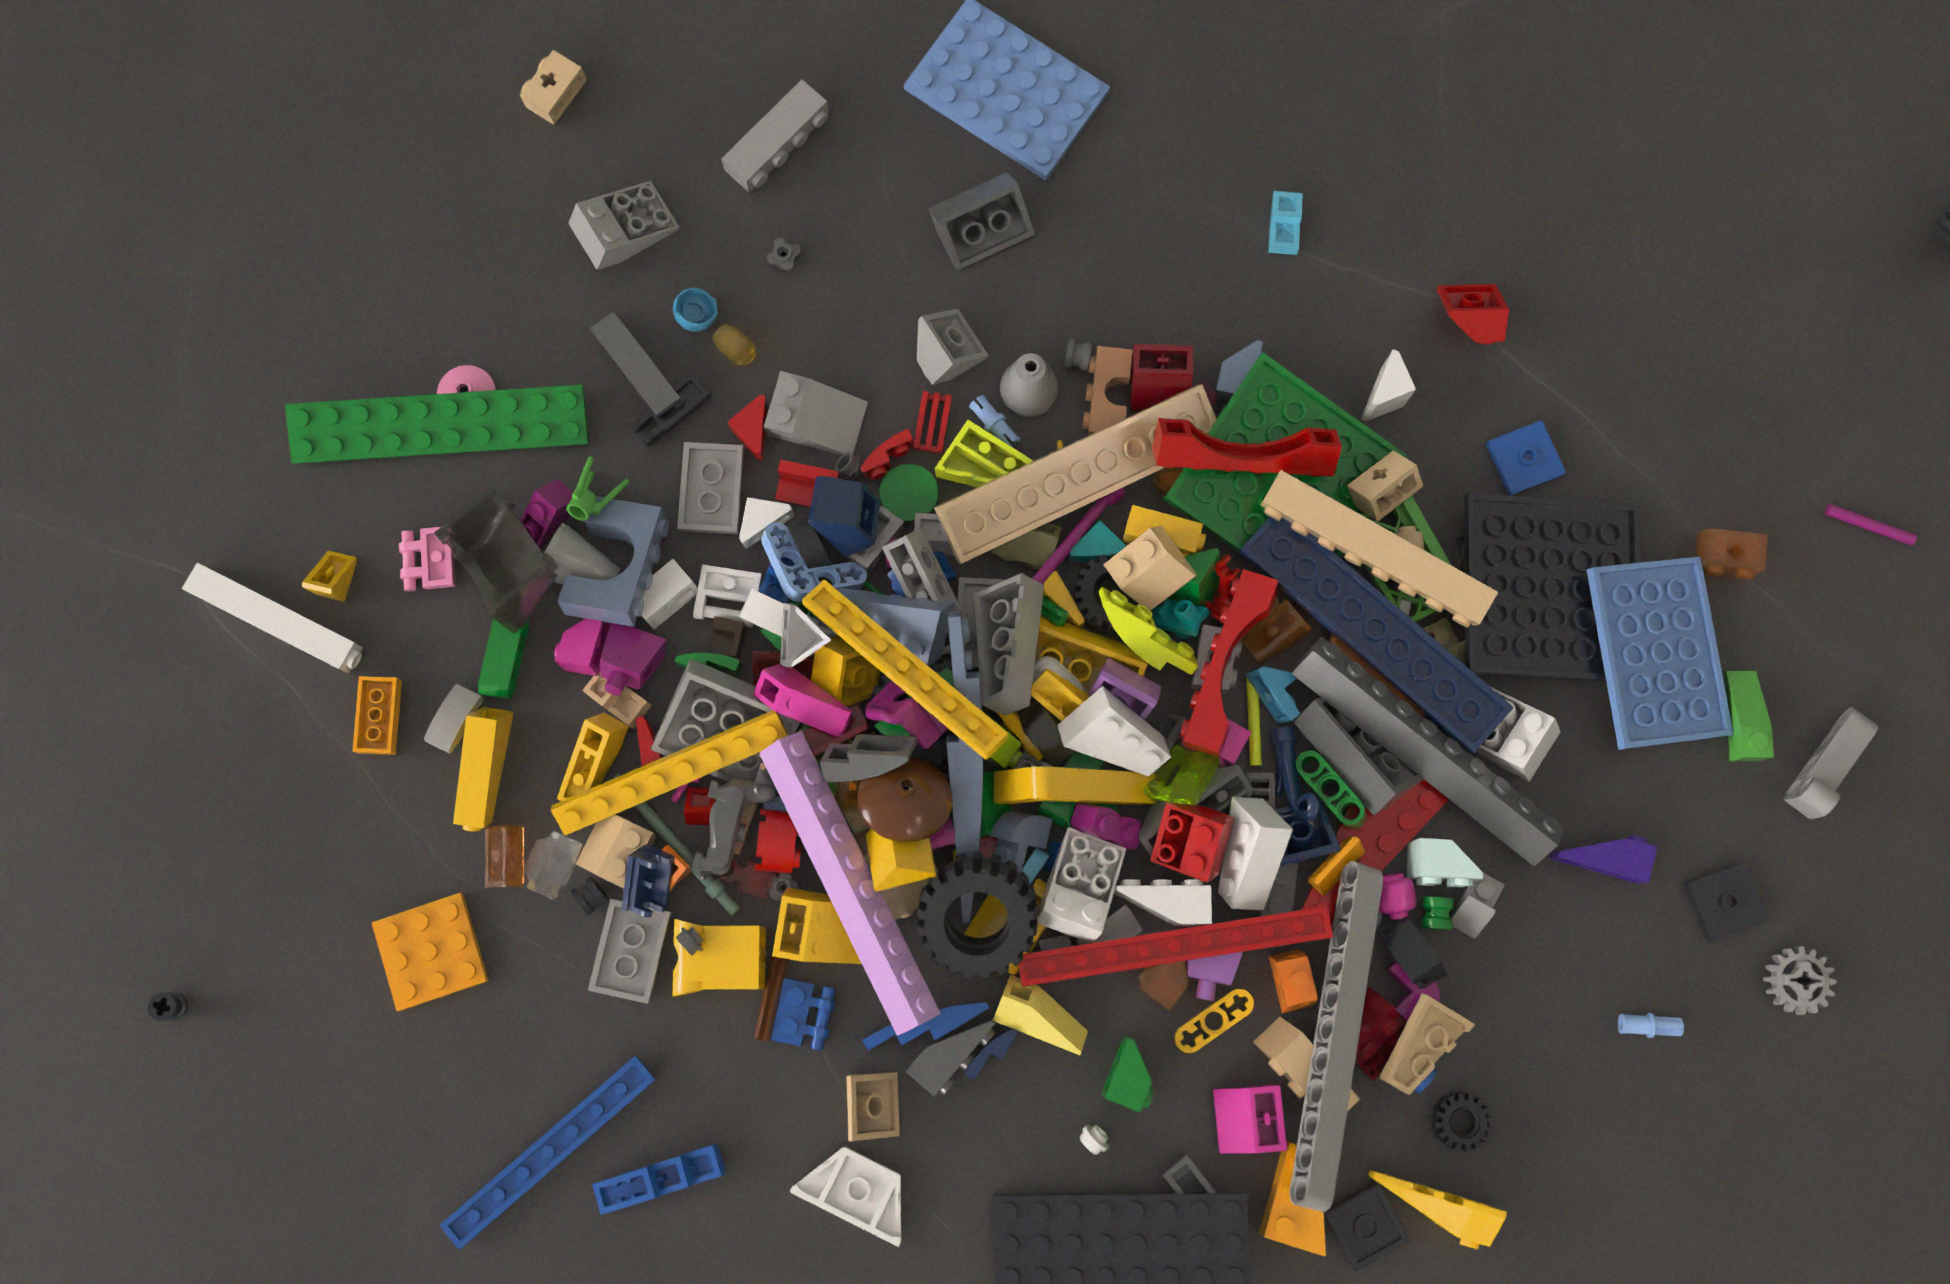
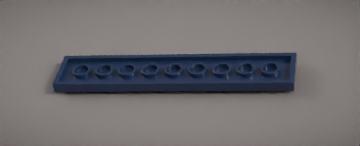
M1269 517L1245 543L1239 553L1267 577L1277 579L1279 587L1468 752L1471 754L1475 753L1514 707L1338 555L1317 543L1319 539L1310 533L1304 536L1290 528L1292 523L1284 518L1277 521Z

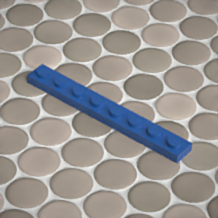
M634 1056L439 1226L457 1249H462L657 1079L640 1058Z

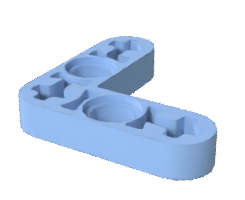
M773 522L765 528L761 538L762 545L781 587L789 599L802 602V599L820 584L819 577L828 578L836 590L839 588L860 590L867 578L866 570L855 562L808 569L787 526L779 522ZM780 558H790L795 565L786 566L781 562Z

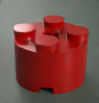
M761 809L760 815L766 816V820L759 823L756 858H762L761 865L755 864V871L792 874L793 868H799L801 849H795L796 837L800 836L787 811Z

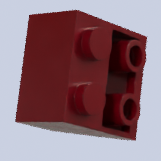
M1134 344L1131 363L1130 411H1143L1192 388L1194 346Z
M1368 987L1365 994L1355 1065L1373 1082L1382 1073L1406 1023L1392 1004Z

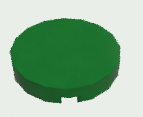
M901 464L891 469L883 478L879 489L882 506L903 520L904 523H915V513L931 514L939 498L938 485L933 475L924 467L915 464Z

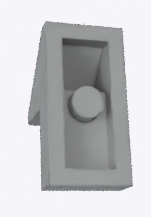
M1483 873V879L1473 881V886H1466L1450 916L1453 921V928L1475 939L1495 914L1496 910L1493 907L1505 884Z

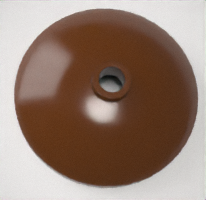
M910 757L908 762L894 770L861 780L857 802L863 820L875 833L892 841L916 842L934 835L944 826L951 812L953 798L949 782L937 767L923 759ZM902 786H909L912 789L904 790L902 789Z

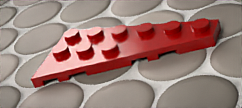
M1424 779L1390 807L1374 816L1365 808L1367 818L1361 827L1349 829L1340 822L1335 836L1339 845L1346 837H1358L1364 848V854L1357 862L1382 871L1449 799ZM1355 806L1348 807L1344 813V818L1348 820L1356 819L1360 814V809ZM1330 854L1325 855L1324 861L1330 856ZM1340 880L1326 895H1321L1311 885L1301 910L1327 906L1332 925Z

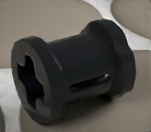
M158 993L148 1003V1012L157 1021L177 1020L185 1015L188 1008L185 997L180 993ZM166 1002L171 1006L170 1011L165 1007Z

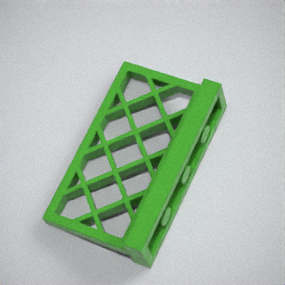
M1412 495L1392 510L1396 517L1394 527L1369 519L1370 516L1365 513L1360 514L1394 534L1398 533L1400 526H1416V531L1423 532L1424 551L1451 565ZM1365 565L1379 592L1399 608L1401 600L1416 604L1414 616L1410 617L1414 622L1436 612V610L1425 604L1426 601H1423L1424 597L1420 595L1417 599L1403 594L1401 590L1396 592L1388 589L1384 583L1385 581L1374 576L1371 573L1373 569ZM1421 607L1428 608V609H1426V610L1420 612V611H1421Z

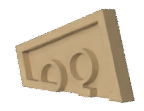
M1421 994L1379 1079L1410 1095L1435 1068L1434 1063L1445 1052L1449 1053L1457 1045L1455 1041L1463 1032H1469L1475 1024L1430 996Z

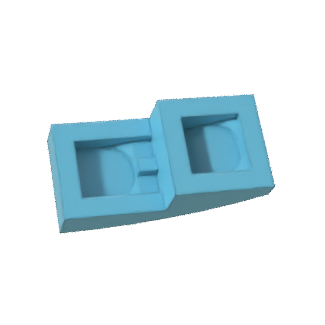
M1273 192L1268 253L1298 254L1303 193Z

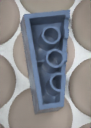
M845 588L837 589L927 666L941 658L949 629L948 614L953 612L955 602H938L927 598H905L902 595L895 594L880 595L876 594V592ZM820 619L818 620V624H817V625H820V626H822V627H825V628H828V629L832 630V629L829 628L825 623H823Z

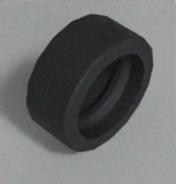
M809 515L788 524L790 534L808 569L834 565L820 533L808 523Z

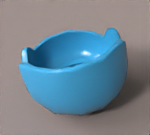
M695 287L682 290L674 300V318L685 330L692 332L705 331L714 323L718 315L716 299L705 290Z

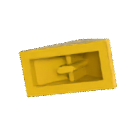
M328 550L303 580L302 587L317 596L345 602L357 563V557Z

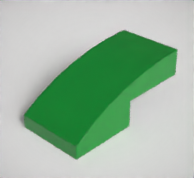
M713 653L678 655L674 661L679 667L686 669L691 658L709 667L714 666L738 676L743 667V663L739 659Z

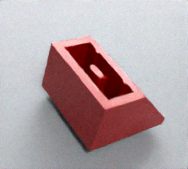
M1166 803L1150 861L1208 883L1219 875L1235 817L1208 807Z

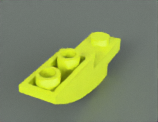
M1101 587L1098 592L1109 621L1124 643L1135 654L1159 671L1166 662H1169L1190 675L1198 668V663L1194 655L1195 651L1184 642L1178 644L1171 640L1166 632L1156 628L1152 618L1153 614L1145 606L1140 604L1135 606L1128 602L1127 598L1116 590L1110 592Z

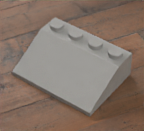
M690 658L651 750L668 756L770 712L772 709L753 695L756 686ZM778 713L788 734H794L800 721ZM756 753L714 771L710 775L727 782L736 778L753 781L763 760L760 754Z

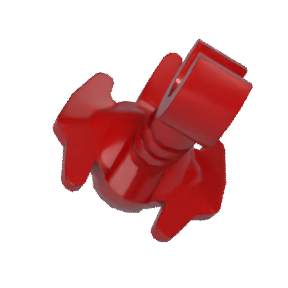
M1230 555L1223 556L1215 565V571L1220 579L1219 588L1217 589L1218 595L1214 596V604L1209 601L1205 602V606L1212 612V617L1218 621L1221 619L1225 605H1231L1234 595L1230 594L1231 581L1240 572L1239 568L1235 570L1227 568L1226 564L1231 559Z

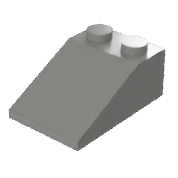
M780 371L764 428L769 437L838 455H844L847 452H851L854 455L868 402L810 378Z

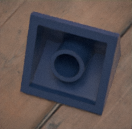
M1320 798L1318 799L1320 805L1319 812L1310 821L1299 819L1292 811L1291 806L1274 809L1293 829L1280 866L1340 851L1339 843Z

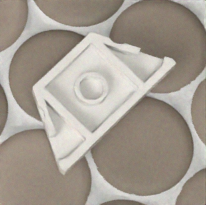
M844 1146L790 1190V1193L899 1247L901 1243L900 1173Z

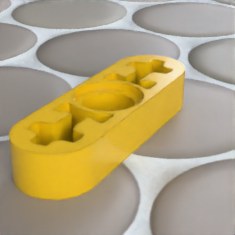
M1234 989L1175 1031L1174 1043L1176 1047L1185 1053L1198 1051L1251 1013L1254 1007L1252 995L1243 989ZM1234 995L1239 998L1245 997L1247 1000L1243 1004L1245 1010L1234 1009L1229 1013L1234 1018L1229 1021L1226 1012L1219 1005L1224 1003L1225 1008H1228L1234 1004V999L1232 998ZM1210 1012H1217L1222 1017V1025L1217 1030H1210L1205 1024V1018ZM1199 1021L1201 1029L1208 1034V1037L1203 1039V1035L1199 1034L1193 1039L1195 1043L1193 1047L1188 1044L1182 1045L1180 1042L1184 1038L1182 1032L1186 1030L1188 1033H1193L1198 1029L1194 1026V1023Z

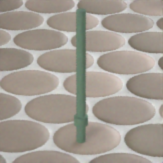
M619 773V774H617L614 778H617V777L621 776L622 774ZM646 801L635 805L634 808L667 845L690 866L692 873L699 879L701 871L692 870L695 856ZM709 875L705 880H700L706 887L705 892L711 899H717L731 916L741 909L725 891L727 887L719 879L715 880L712 875Z

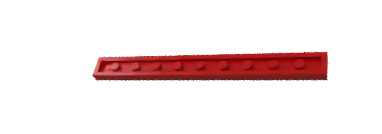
M1324 906L1023 954V960L1018 965L1021 985L1025 987L1333 938L1328 907Z

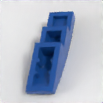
M986 1002L942 1008L939 1009L940 1015L898 1036L891 1024L862 1039L869 1051L894 1035L897 1036L899 1042L903 1045L927 1030H930L934 1039L937 1040L987 1010L989 1006Z
M718 1143L594 1183L592 1186L600 1214L603 1215L726 1174Z

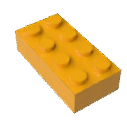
M359 676L352 752L357 754L396 755L402 680L399 678Z

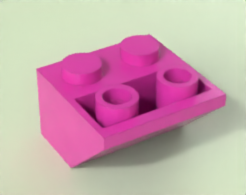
M1266 1084L1213 1089L1220 1154L1287 1151L1280 1085Z

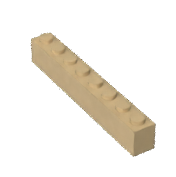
M1282 470L1277 475L1261 503V506L1266 508L1264 513L1277 521L1284 518L1292 523L1290 528L1304 536H1307L1308 533L1319 538L1317 541L1319 545L1330 551H1334L1335 548L1346 553L1344 558L1357 566H1361L1362 563L1373 569L1371 573L1383 581L1387 582L1389 578L1400 584L1398 589L1412 597L1417 593L1427 599L1425 602L1427 606L1439 612H1442L1443 609L1454 614L1452 619L1465 627H1469L1470 624L1473 626L1479 625L1498 594L1496 590Z

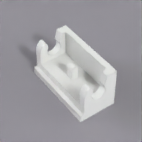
M674 559L652 575L651 587L649 590H645L643 596L644 609L642 616L654 630L697 595L698 588Z

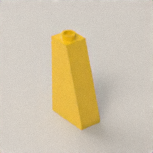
M482 707L466 715L453 824L463 825L464 830L481 831V829L492 823L514 711Z

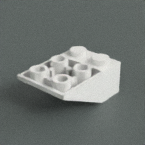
M1492 688L1514 708L1476 752L1502 769L1529 782L1561 731L1554 717Z
M1068 827L1040 901L1038 924L1086 942L1094 943L1103 932L1126 848Z
M1122 880L1120 886H1115L1113 894L1174 926H1204L1212 924L1211 886H1203V881L1184 880L1181 882V886H1172V880H1153V882H1150V886H1141L1140 880Z

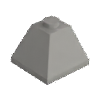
M959 309L924 315L918 319L917 362L932 385L954 379L989 356Z

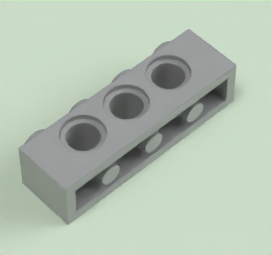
M922 528L882 547L906 598H927L938 602L952 601L955 602L953 612L962 611ZM962 611V620H966L965 615ZM970 626V638L964 639V644L975 637ZM949 629L942 655L951 651Z

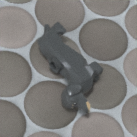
M764 762L760 764L757 776L753 781L736 778L720 786L718 781L711 780L708 797L714 798L717 801L713 804L710 812V847L707 849L706 856H703V853L700 851L695 852L692 870L701 871L699 874L700 880L703 881L712 874L723 875L730 870L736 841L743 842L746 824L740 822L745 807L750 803L771 802L776 797L778 791Z

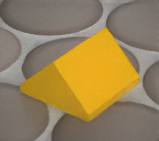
M872 829L866 834L875 892L936 876L930 837L916 842H897L878 835Z

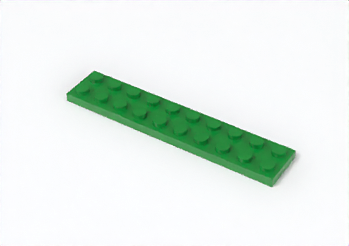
M584 384L285 404L292 463L589 444Z

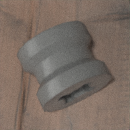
M1069 338L1064 367L1071 368L1072 366H1077L1081 370L1087 371L1092 342L1077 343L1075 339Z

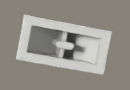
M747 497L739 536L745 549L761 540L768 524L773 522L784 524L795 515L789 504Z

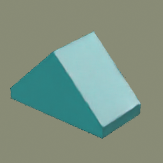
M1099 520L1070 551L1069 562L1097 561L1098 557L1102 555L1109 558L1111 554L1119 553L1127 545Z

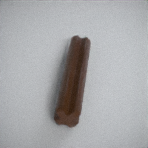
M771 956L754 1034L757 1040L766 1042L771 1040L788 959Z

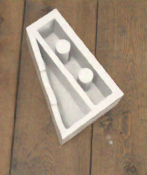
M1103 686L1057 725L1064 747L1146 776H1150L1171 758L1163 735Z
M1232 797L1229 815L1235 817L1222 862L1218 893L1232 909L1264 910L1293 829L1264 799Z

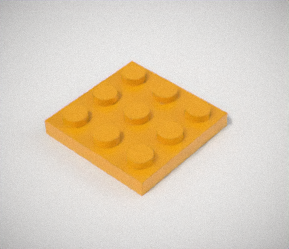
M457 893L371 922L397 1011H403L489 981L463 893Z

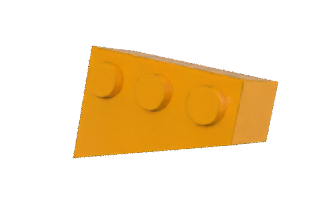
M1286 1141L1287 1151H1281L1259 1233L1265 1238L1326 1257L1324 1212L1300 1207L1291 1202L1290 1186L1297 1144Z

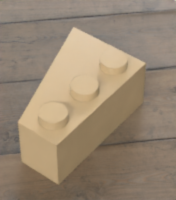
M1278 1017L1253 1043L1270 1060L1268 1062L1270 1067L1280 1077L1282 1075L1286 1077L1289 1081L1287 1084L1289 1089L1299 1099L1305 1098L1313 1044L1303 1032L1283 1018ZM1352 1089L1350 1090L1347 1111L1360 1100Z

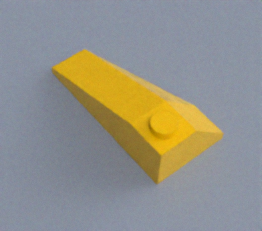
M1369 1169L1367 1176L1449 1233L1461 1238L1459 1243L1461 1245L1477 1250L1480 1244L1490 1247L1506 1218L1507 1212L1491 1205Z

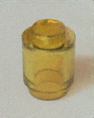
M726 323L715 332L713 341L716 343V348L735 366H746L753 361L756 356V344L737 326H731L729 323Z

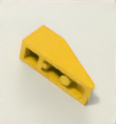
M605 712L584 720L557 796L558 800L563 801L602 783L621 750L629 728L628 725Z

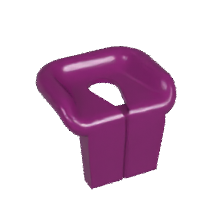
M891 681L869 702L865 710L866 717L870 720L901 724L912 737H917V742L924 749H928L948 727L913 698L895 702L906 692Z

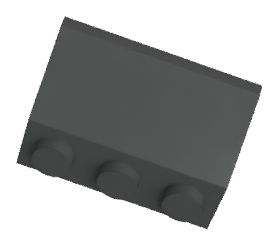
M1007 172L928 208L937 234L957 271L1035 235L1018 183Z

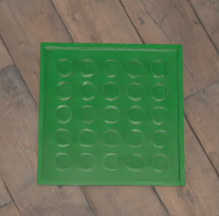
M1263 352L1258 356L1207 432L1208 435L1227 442L1260 444L1291 436L1305 428L1336 429L1342 449L1334 477H1313L1300 474H1292L1291 476L1358 514L1364 512L1355 507L1347 485L1393 450L1405 458L1407 456L1403 451ZM1184 467L1163 500L1193 521L1202 523L1203 528L1239 552L1269 518L1264 513L1266 508L1262 507L1261 503L1279 473L1263 472L1258 474L1251 471L1234 470L1227 472L1219 469L1196 470ZM1337 548L1333 551L1340 558L1344 553Z

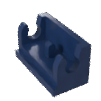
M647 844L628 855L622 910H629L643 917H652V910L645 907L659 912L667 909L674 855Z

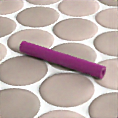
M1829 504L1825 511V515L1911 546L1917 539V534L1833 504Z

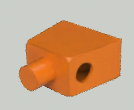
M1299 949L1268 955L1282 1014L1313 1007L1318 997L1307 955Z

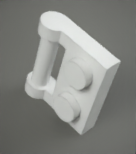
M702 564L693 617L703 620L704 617L714 618L716 616L744 622L746 627L753 628V623L739 617L741 611L707 606L706 601L707 597L745 603L752 589L759 591L762 574Z

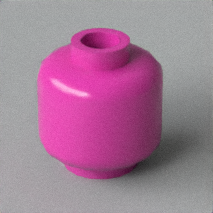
M1404 873L1383 875L1379 905L1380 912L1382 914H1389L1391 920L1409 917L1408 911L1414 909L1417 905L1413 880L1404 877Z

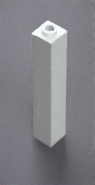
M196 563L182 587L183 590L348 674L361 660L362 653L360 652L363 649L362 646L199 563Z

